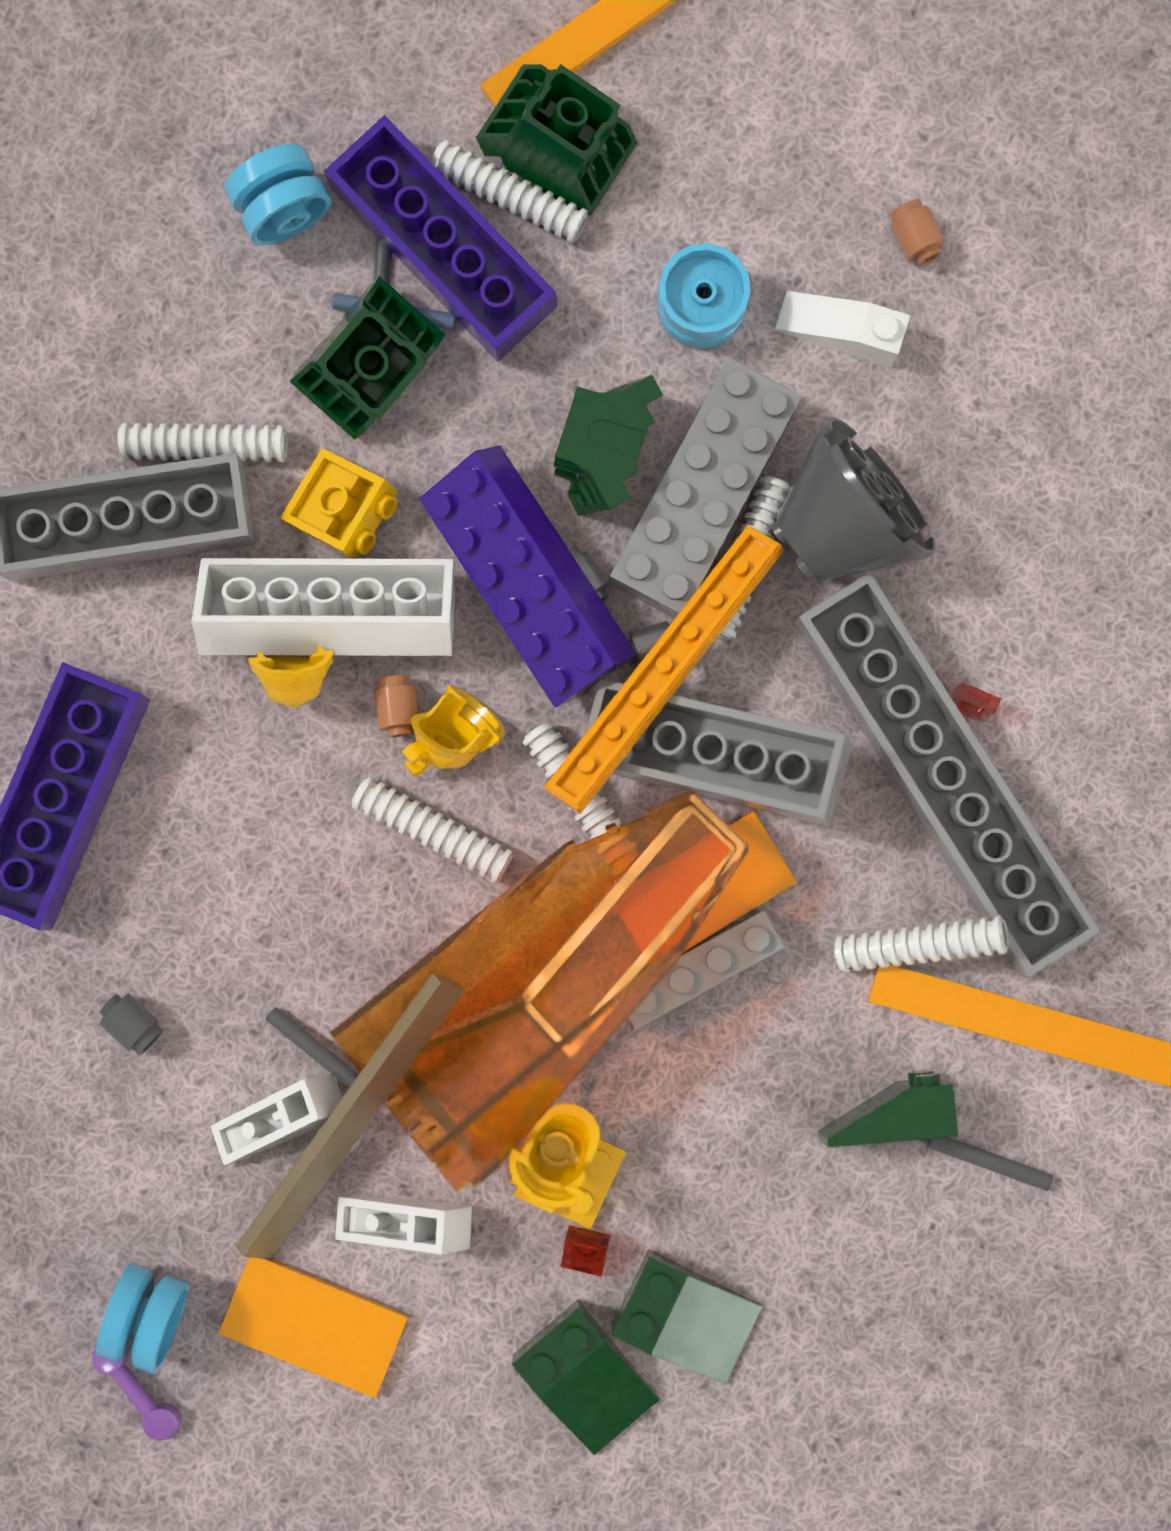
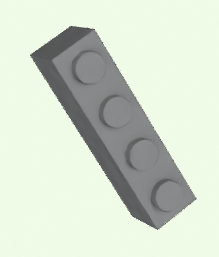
M762 910L666 962L655 970L639 977L619 1001L634 1029L638 1030L785 947L766 912Z

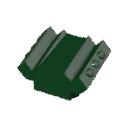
M523 64L475 137L485 157H500L508 173H516L535 186L542 187V192L544 193L547 191L554 193L553 198L555 199L558 197L564 198L567 205L571 202L576 204V209L579 211L582 208L588 210V216L593 214L638 143L630 124L618 117V110L621 105L562 64L555 70H549L542 64Z
M379 276L366 288L360 299L348 309L342 320L327 338L323 339L311 356L297 369L289 382L355 440L370 427L377 417L380 419L425 367L427 364L426 360L437 349L446 334Z
M653 375L619 385L606 393L595 392L579 386L576 388L555 454L554 476L571 481L567 496L577 515L610 510L631 499L622 480L640 472L637 466L638 456L648 426L655 423L646 405L664 396Z

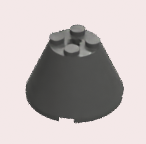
M831 417L823 423L777 514V521L771 525L775 536L784 545L790 544L799 556L795 559L798 568L809 579L817 575L824 580H832L930 557L936 551L935 540L933 537H930L928 540L925 539L921 529L928 524L912 497L878 453L871 446L864 451L852 439L857 434L856 431L835 417Z

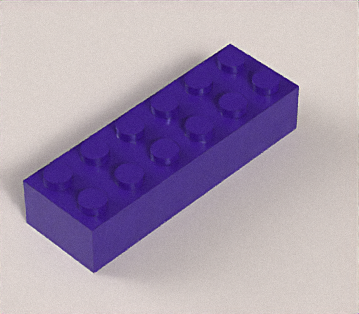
M385 115L324 170L328 184L334 193L384 242L390 251L455 316L462 326L497 362L557 307V295L554 289Z
M501 445L474 451L419 498L555 708L579 698L597 685L600 678L605 679L637 655Z
M61 663L0 805L1 915L37 930L53 929L149 705L150 698L67 663Z

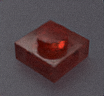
M963 682L955 687L951 696L953 702L959 706L958 709L962 715L978 721L981 720L982 716L988 718L994 715L1002 699Z
M569 1225L561 1267L602 1277L610 1235Z

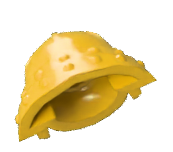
M317 646V652L312 655H264L263 652H258L257 658L247 659L252 672L261 681L269 699L274 703L282 704L289 708H297L315 699L320 693L323 679L333 663L334 650L324 651V647Z
M448 685L446 693L429 712L415 714L411 717L410 721L416 734V742L411 743L402 751L403 755L408 759L404 765L414 777L425 772L430 765L437 769L461 768L468 764L479 752L482 753L495 744H499L506 734L505 727L496 714L476 697L462 689Z
M574 1103L555 1105L547 1110L537 1121L525 1140L524 1145L512 1148L509 1169L513 1182L531 1201L554 1208L572 1206L588 1195L585 1189L582 1188V1183L586 1179L587 1167L596 1153L601 1135L600 1127L594 1116L585 1108Z

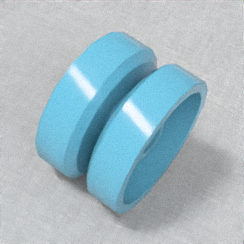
M282 144L252 156L239 165L228 176L224 184L225 193L234 210L243 214L241 217L242 225L251 242L258 246L283 242L307 230L326 215L332 205V198L323 181L313 176L315 173L314 165L308 153L299 144Z
M710 243L690 245L675 253L663 268L657 295L658 317L667 334L681 345L695 349L715 348L730 340L742 326L751 293L749 274L743 263L727 248ZM705 295L709 296L707 299H702Z
M134 1263L128 1264L107 1306L97 1338L96 1356L119 1362L127 1356L132 1348L131 1359L133 1368L153 1375L156 1374L163 1364L175 1336L186 1303L189 1281L167 1275L158 1282L153 1291V1270Z

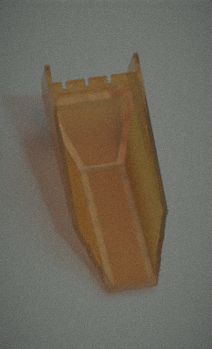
M692 790L647 808V816L618 828L615 822L605 826L607 833L578 845L575 844L574 840L566 842L329 1032L360 1074L432 973L455 980L465 989L457 1003L384 1102H389L387 1104L388 1110L406 1132L414 1131L411 1138L427 1158L436 1164V1169L456 1193L469 1183L477 1187L496 1171L509 1156L512 1148L522 1141L678 961L748 853V844Z

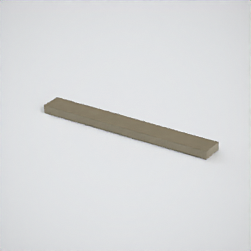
M433 973L429 976L237 1243L236 1248L244 1257L272 1259L464 993L465 989L457 981Z

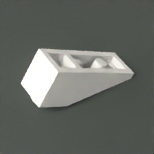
M787 291L774 331L892 367L899 354L911 315L868 302Z
M331 1074L304 1078L211 1125L210 1127L224 1166L322 1127L343 1097L336 1077Z
M339 1196L335 1239L440 1255L470 1249L472 1206L439 1201Z

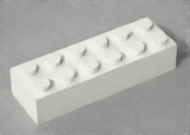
M201 558L191 621L199 655H257L258 652H263L264 655H312L317 652V646H322L324 651L334 650V655L452 656L456 596L453 559Z

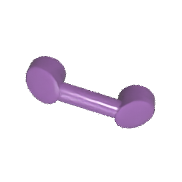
M95 1346L92 1353L94 1368L100 1374L111 1375L144 1417L142 1426L146 1435L155 1440H166L175 1435L181 1425L179 1410L170 1403L156 1405L125 1365L129 1352L122 1360L114 1362L96 1356Z

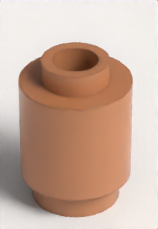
M920 199L909 201L891 213L890 216L893 220L891 228L908 262L918 261L919 265H924L941 255L940 248L946 241L929 207L923 206Z
M394 675L377 679L378 689L374 690L379 730L388 731V737L390 738L412 735L413 727L410 719L413 715L419 714L416 687L411 684L410 675Z

